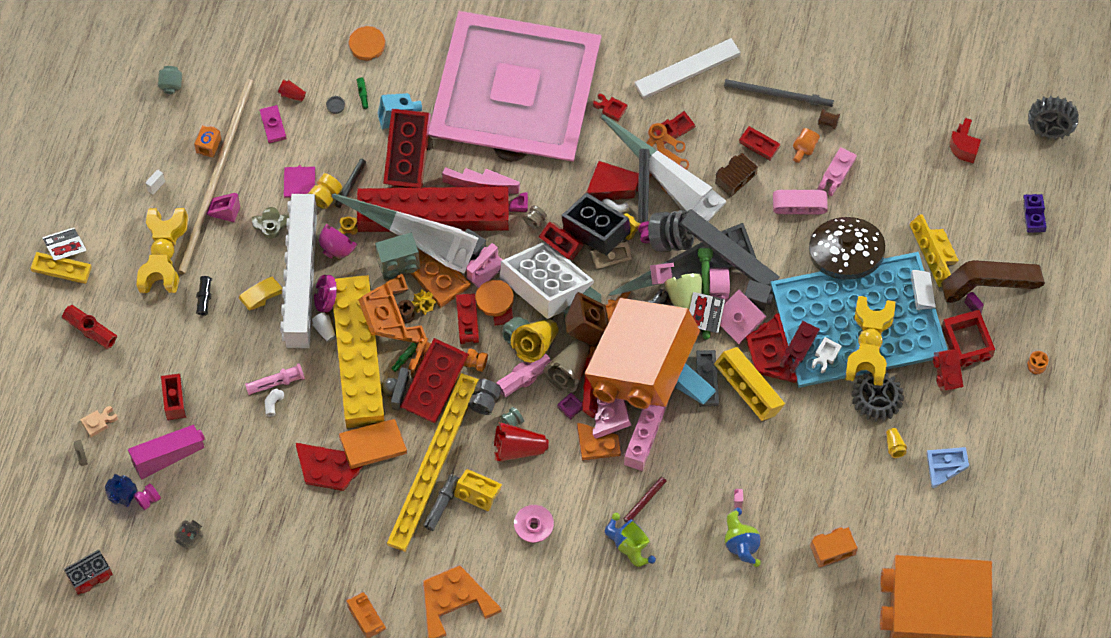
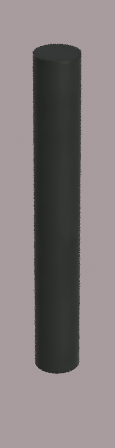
M364 159L358 161L340 193L341 196H348L366 164ZM338 200L334 203L338 208H341L343 204Z

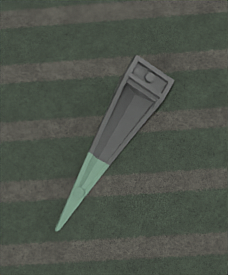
M744 223L721 231L756 258ZM700 242L662 264L674 263V267H671L672 278L679 279L682 278L681 275L702 274V262L698 258V249L709 247ZM713 251V258L709 262V268L732 267L730 263ZM650 270L610 292L609 295L612 296L657 284H652Z

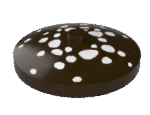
M840 217L826 221L813 232L809 242V254L815 267L822 273L837 279H857L871 274L881 265L885 257V239L880 230L866 220L855 217Z

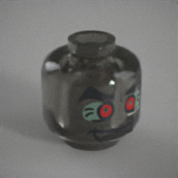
M184 520L174 532L175 542L186 550L188 548H195L204 536V533L200 530L202 526L195 520L191 522Z

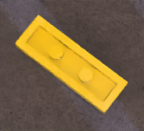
M36 252L30 269L35 273L86 284L92 266L88 263L66 258L54 260L52 255Z

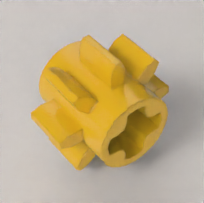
M423 290L420 293L414 294L413 301H411L415 306L414 310L417 313L421 311L424 315L429 311H433V306L436 303L432 299L433 294L430 292L426 293Z

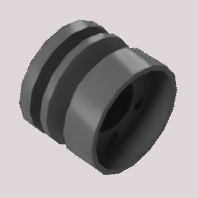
M681 210L672 211L671 213L657 212L652 214L649 220L648 234L651 246L656 252L689 250L692 247L694 236L679 225L688 211Z

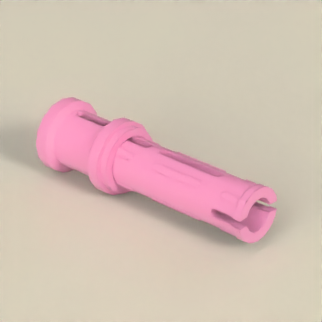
M298 363L295 367L286 370L283 368L280 370V373L245 383L248 394L251 395L281 384L289 385L290 382L299 379L305 380L301 365Z

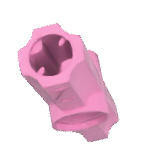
M544 354L538 361L532 363L521 362L515 366L510 374L496 382L501 388V395L506 398L522 386L525 388L534 383L537 377L543 373L545 366L551 361L549 356Z

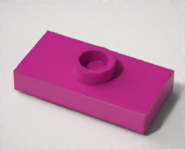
M274 105L259 109L268 143L287 139L278 106Z

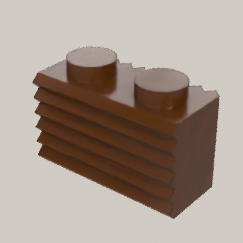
M743 153L738 156L735 155L730 159L727 167H721L716 172L715 184L732 197L757 175L758 166Z

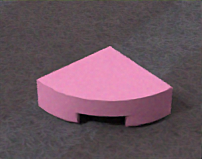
M735 489L734 507L742 509L743 489Z

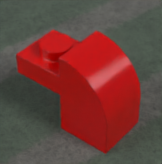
M965 118L963 124L959 123L957 132H952L950 149L958 159L974 164L981 139L968 136L972 119Z

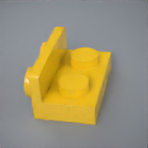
M466 469L457 482L454 496L483 510L490 511L493 500L500 492L502 484Z

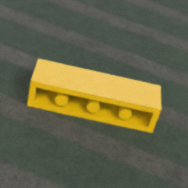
M738 347L723 351L714 363L717 369L761 421L775 417L784 407L785 402Z

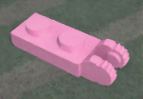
M840 147L823 175L818 190H823L827 182L833 185L830 187L828 195L833 196L855 162L857 155Z

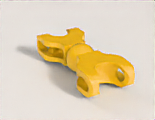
M157 208L148 209L146 225L153 234L154 242L150 248L151 255H149V260L139 268L137 273V288L140 293H149L152 284L158 280H164L163 285L168 293L177 292L179 276L172 266L171 258L174 255L176 240L187 230L188 214L185 208H176L173 216L165 221L161 220V214Z
M858 296L855 321L862 329L858 338L860 347L848 357L845 380L854 381L857 372L867 370L873 374L874 384L883 386L887 362L879 353L883 343L881 334L884 330L890 328L893 323L895 301L887 300L884 309L873 311L867 306V297Z

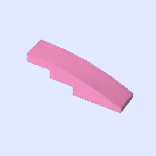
M445 167L442 173L443 182L456 187H508L509 194H519L520 192L519 181L485 169L482 175L467 168L461 174Z

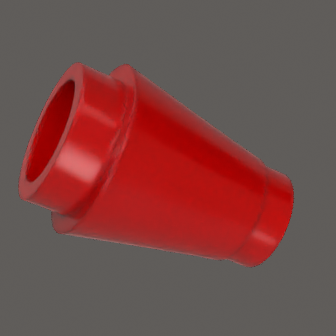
M283 79L278 89V93L282 97L302 102L306 96V91L290 80L286 81Z

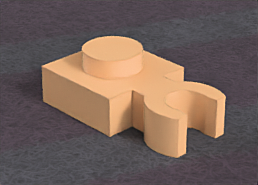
M111 406L106 407L102 414L96 410L81 419V423L90 437L107 429V422L112 423L118 419L116 414L108 416L113 411Z

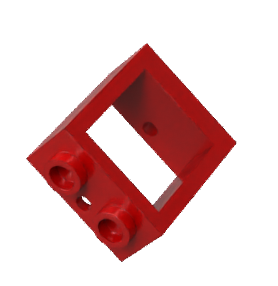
M980 310L943 319L941 325L942 332L949 349H958L960 367H969L975 362H987L993 358L996 349ZM977 325L986 348L962 354L953 331Z

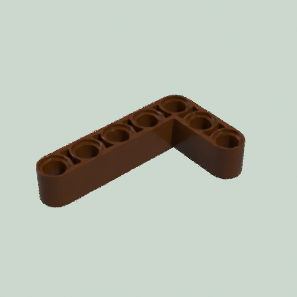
M972 260L964 263L941 283L945 301L953 303L961 300L977 286L1037 289L1045 285L1041 266L1038 264Z

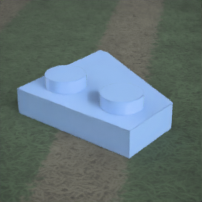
M966 447L927 450L926 455L932 488H936L969 467Z

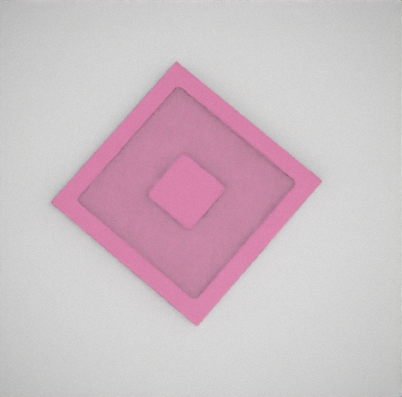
M458 11L429 127V136L574 162L602 35Z

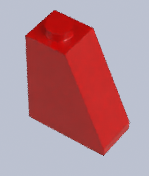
M598 161L586 193L600 201L604 199L635 198L639 190V173Z

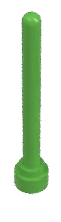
M701 248L698 249V258L702 262V294L710 296L709 262L713 258V250ZM703 330V338L705 340L710 338V331Z

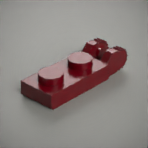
M802 321L787 347L779 366L784 368L791 357L795 361L791 366L790 372L795 373L799 364L805 359L820 329Z

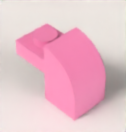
M709 268L710 296L725 299L726 303L729 300L730 293L729 269Z

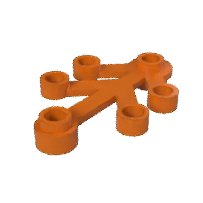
M655 123L651 125L648 130L650 138L646 143L651 147L656 143L657 151L678 165L681 162H686L687 166L684 169L687 170L689 168L688 160L682 159L664 147L663 141L674 146L675 151L678 153L685 151V143L668 135L667 129L663 124ZM656 130L661 131V134L659 136H656L654 134ZM678 144L683 145V148L681 150H678L676 148Z

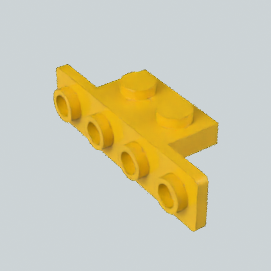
M919 214L909 225L938 287H942L941 283L951 275L947 265H955L959 260L944 229H929L923 214Z

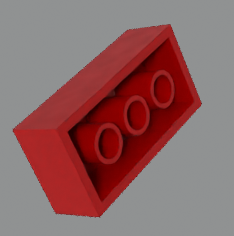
M400 109L391 110L383 184L423 188L430 113Z

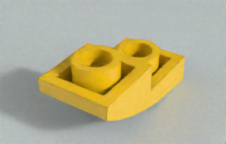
M272 276L250 287L239 296V299L250 311L264 306L267 299L282 294L283 288Z

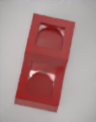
M685 111L673 119H667L661 123L666 127L667 134L674 139L679 138L696 127ZM656 130V135L659 136L661 134V131Z

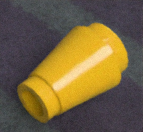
M890 428L886 431L888 453L892 458L903 457L907 453V446L897 428Z

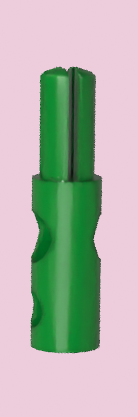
M360 77L356 79L359 98L361 99L362 108L367 109L369 106L365 79Z
M411 343L391 367L392 371L396 372L408 361V358L416 352V344Z

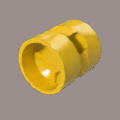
M324 173L317 181V185H314L308 194L315 195L316 206L327 209L333 202L332 194L338 195L343 188L337 179Z

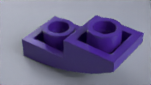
M1023 195L1027 233L1046 232L1043 195Z

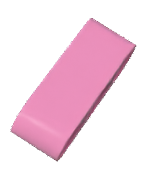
M777 190L773 192L774 213L819 215L825 214L828 211L826 191Z

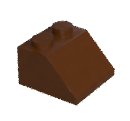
M577 292L565 317L567 334L593 347L598 346L609 323L606 305Z

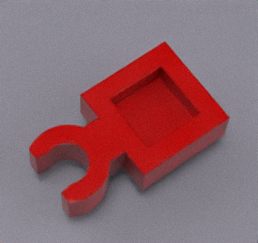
M601 93L598 94V99L602 102L593 101L594 108L603 109V115L619 122L628 108L626 103L614 97L607 100L605 95Z

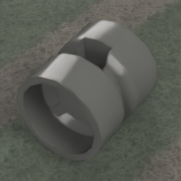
M480 379L474 389L476 394H472L468 406L479 414L490 415L495 406L494 401L498 400L501 393V388L492 381Z

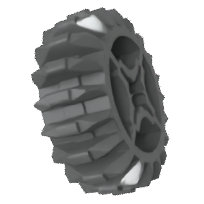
M1052 95L1049 98L1043 96L1042 100L1037 99L1035 103H1032L1028 112V124H1030V128L1034 130L1035 134H1040L1041 138L1046 136L1048 140L1050 137L1055 140L1058 137L1064 139L1065 135L1070 136L1071 132L1075 131L1079 122V114L1072 101L1067 102L1066 98L1060 99L1059 95L1057 98H1053Z
M871 372L869 376L866 373L863 374L862 378L857 379V384L853 385L851 396L854 398L852 399V404H856V411L861 410V416L867 415V420L874 417L875 422L878 421V418H881L884 422L886 416L891 419L893 414L897 415L899 409L902 408V401H904V395L902 394L904 390L899 388L900 382H895V376L888 377V372L885 373L883 386H875L874 376ZM887 390L891 392L893 401H890L886 395ZM863 391H865L867 393L866 395L869 397L868 403L863 398Z

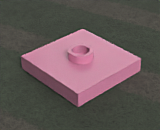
M738 290L724 304L720 326L738 344H741L746 339V336L766 316Z

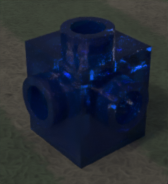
M114 474L113 478H110L105 485L108 500L114 504L120 503L126 507L130 505L134 494L138 492L136 484L125 475L119 476Z

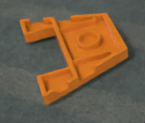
M403 274L363 295L358 300L371 335L418 344L419 342L422 343L424 337H426L422 325L405 327L393 295L405 293L408 290Z
M460 565L423 581L428 638L445 637L446 632L439 617L477 601L485 619L502 612L501 607Z

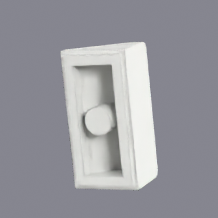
M912 270L911 280L916 310L936 308L930 272Z

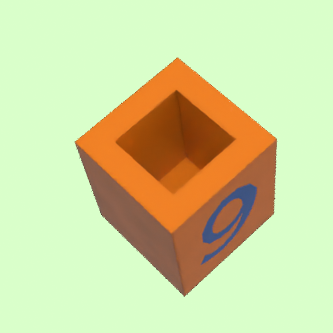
M202 125L194 143L196 153L214 158L222 140L220 130L213 126L207 127Z

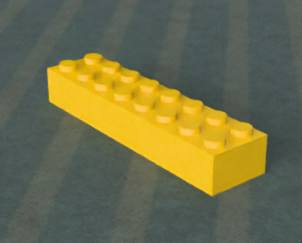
M369 275L335 279L337 290L333 309L346 429L384 422L376 336L371 335L358 300L371 291Z

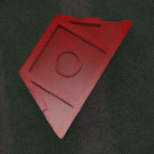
M777 313L770 321L759 326L758 330L752 331L746 336L753 366L761 375L796 383V372H790L793 364L792 358H789L784 368L779 366L785 355L788 343L780 314Z
M296 443L295 445L306 485L345 491L350 485V481L356 478L363 467L351 469L345 452L341 450Z

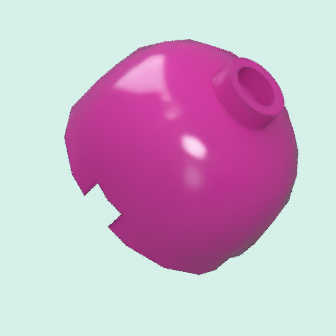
M327 223L319 235V244L324 249L322 253L330 259L333 256L345 258L357 246L354 241L352 242L347 236L332 226L330 227Z

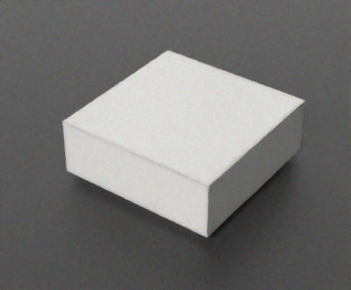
M156 170L146 181L147 190L152 195L165 183L164 175L161 171Z

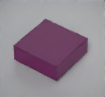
M974 292L967 294L964 302L971 311L980 310L982 313L984 304Z
M570 393L557 404V408L571 420L582 410V402Z

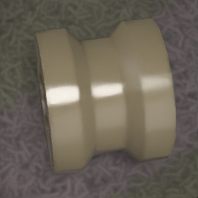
M533 205L530 208V212L526 213L523 219L530 227L538 229L541 225L540 222L547 218V214L540 207Z

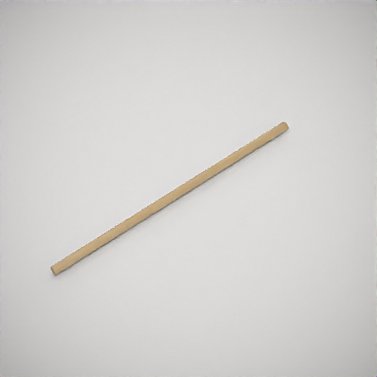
M247 78L181 261L178 270L180 274H185L252 87V79Z

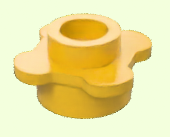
M347 216L339 220L341 224L339 232L344 235L346 233L357 234V218Z

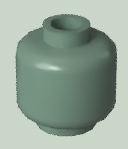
M164 66L158 73V87L164 90L166 94H174L175 91L181 89L182 72L178 70V67Z
M514 317L503 326L502 335L504 340L511 344L512 333L519 326L530 323L521 317Z

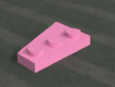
M615 399L613 403L597 400L598 411L595 414L596 425L595 429H593L595 439L631 426L625 400Z

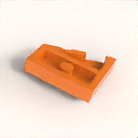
M577 423L582 460L621 456L618 435L610 433L595 439L593 436V429L595 427Z

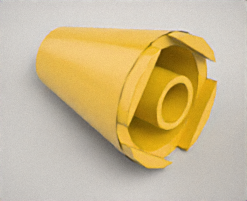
M546 319L519 326L511 336L512 349L515 348L518 353L516 355L525 362L532 363L540 360L557 336L559 331L558 325L553 320Z

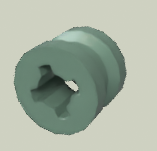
M515 407L510 408L507 414L500 416L501 421L509 425L516 426L524 423L522 415Z

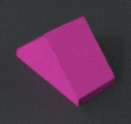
M231 193L212 198L207 215L235 222L240 209L238 194Z

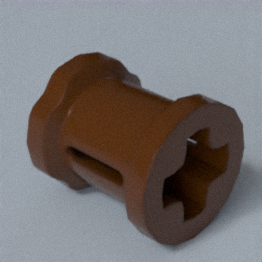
M822 109L818 125L824 124L836 130L840 114L829 113Z
M402 300L397 306L403 322L410 323L415 317L414 305L409 300Z

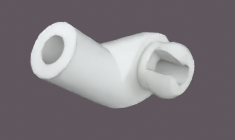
M610 199L602 201L620 213L630 211L627 202L617 205Z
M272 390L265 399L266 416L272 417L276 415L275 403L277 400L281 401L284 398L282 390Z

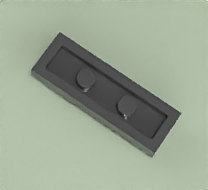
M697 350V374L716 391L704 404L699 403V407L719 406L717 367L714 365L716 362V350Z

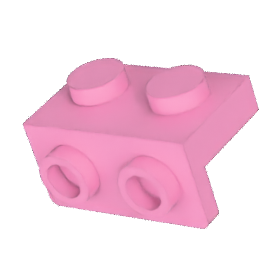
M491 243L488 247H484L476 260H471L466 267L467 279L478 288L486 281H490L501 270V261L503 259L498 256L497 246Z

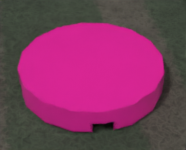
M321 275L315 286L318 290L314 294V304L318 311L328 313L335 303L336 281L332 275Z

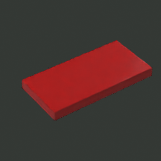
M433 338L400 408L436 424L469 354Z

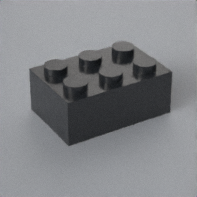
M585 193L561 215L564 230L605 256L631 233L630 221L627 216L588 193Z

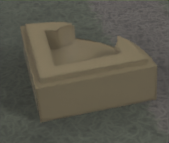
M81 439L74 441L73 444L79 464L81 466L87 465Z

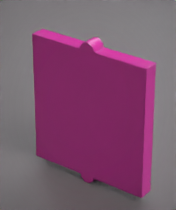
M301 165L298 167H284V198H291L292 194H308L315 185V167H302Z

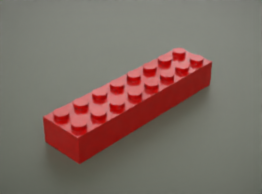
M508 187L357 188V200L458 228L461 231H466L467 229L471 231H509ZM357 211L358 232H392Z

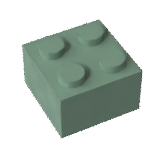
M412 232L375 243L377 261L383 279H393L400 274L413 273L420 269L419 252Z

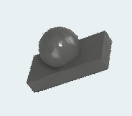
M401 367L398 379L387 378L381 385L382 392L392 397V410H400L409 379L407 368Z

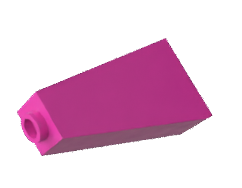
M191 425L128 449L132 464L142 480L205 448L203 444L205 437L200 429L196 430L195 426Z

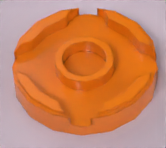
M371 26L359 27L350 35L349 47L354 57L369 61L372 58H378L384 52L385 38L379 29Z
M490 280L480 285L476 291L475 299L479 310L488 316L496 317L505 314L512 307L514 295L507 283L501 280Z

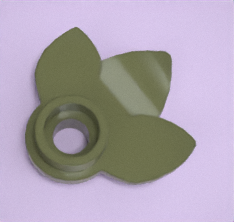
M268 207L263 211L262 216L252 217V224L255 229L261 230L266 238L272 239L279 235L280 229L287 226L289 215H279V211L275 207Z

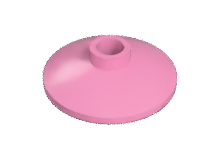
M528 505L522 508L516 514L514 520V528L517 535L531 543L541 542L548 538L554 527L551 513L540 505ZM532 524H536L538 527L536 529H532L530 526Z

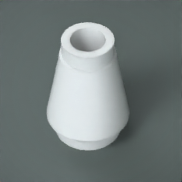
M323 312L312 319L313 327L326 342L336 338L329 315Z

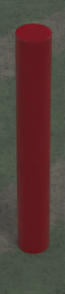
M661 476L623 520L625 522L633 520L667 480Z

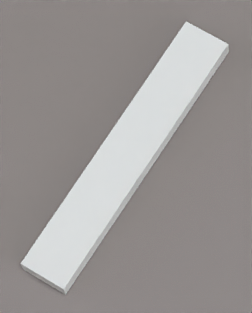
M732 38L636 81L635 87L641 97L646 99L740 56V51Z

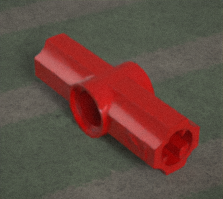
M73 304L66 307L62 319L81 331L86 338H91L106 349L111 348L115 344L117 335L97 322L94 316L87 315ZM88 325H93L92 328L86 329Z

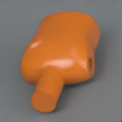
M807 128L802 129L793 144V148L797 150L793 161L800 163L804 154L812 155L820 139L819 134Z

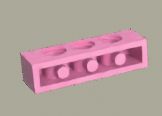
M649 405L647 409H642L625 454L624 465L643 471L666 407Z

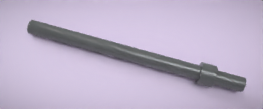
M725 79L724 83L725 87L808 102L814 106L833 107L834 100L821 98L820 95L815 94L811 96Z

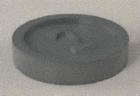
M332 96L327 100L326 106L329 112L338 114L344 110L345 102L339 96Z

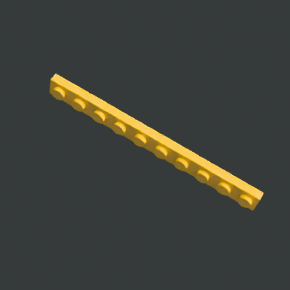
M463 373L460 374L387 541V546L406 552L468 410V403L472 394L475 393L474 389L479 379Z

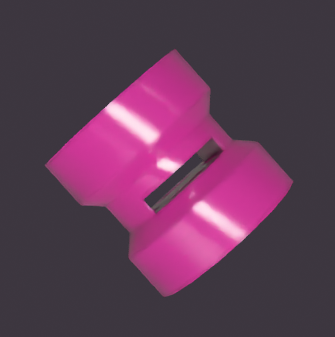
M150 483L144 487L143 492L138 491L134 494V498L143 510L148 509L150 503L161 499L159 493Z

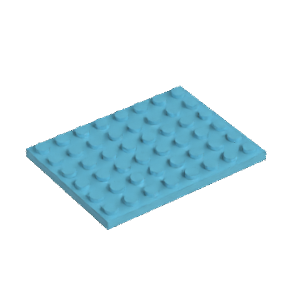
M919 252L885 258L874 272L857 279H837L820 271L771 281L777 311L780 314L788 346L802 321L820 329L805 359L795 371L798 388L845 378L848 357L860 347L858 338L862 329L855 321L858 296L867 297V306L873 311L884 309L887 300L896 302L893 323L890 328L884 330L881 334L883 343L879 353L887 362L886 370L933 360L934 352L948 350L936 309L916 310L911 272L912 270L924 271ZM824 337L841 345L842 348L833 364L827 362L826 371L821 373L823 366L817 364L813 369L812 363L814 359L819 358L815 356V353ZM861 370L857 372L856 376L863 375L865 373L868 374L870 372L867 370Z

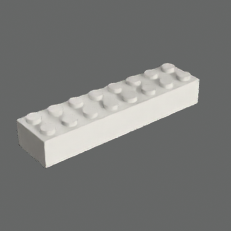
M292 194L291 201H288L287 252H285L284 257L286 269H284L283 274L285 287L282 290L284 304L281 307L283 321L280 324V332L282 333V341L286 342L287 348H310L317 207L314 194Z

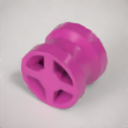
M649 221L639 224L638 231L641 233L640 240L642 243H650L648 234Z

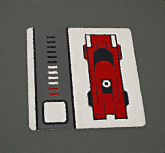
M75 228L42 238L54 260L86 251Z
M693 292L689 311L699 329L719 332L725 299Z

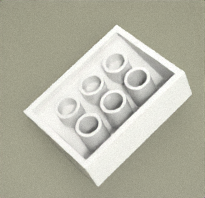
M546 242L501 261L500 279L547 319L563 312L572 304L577 292H585L594 283L593 279Z

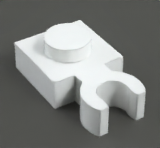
M824 337L815 353V356L819 358L813 360L812 368L814 369L817 364H821L823 366L821 373H824L827 368V362L833 364L842 346Z

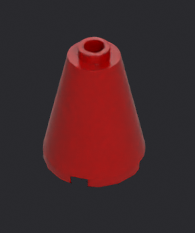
M499 422V426H496L494 446H496L498 452H494V457L497 462L543 455L545 451H548L549 440L543 434Z

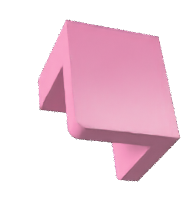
M674 263L650 265L652 284H661L672 278L671 267H674Z

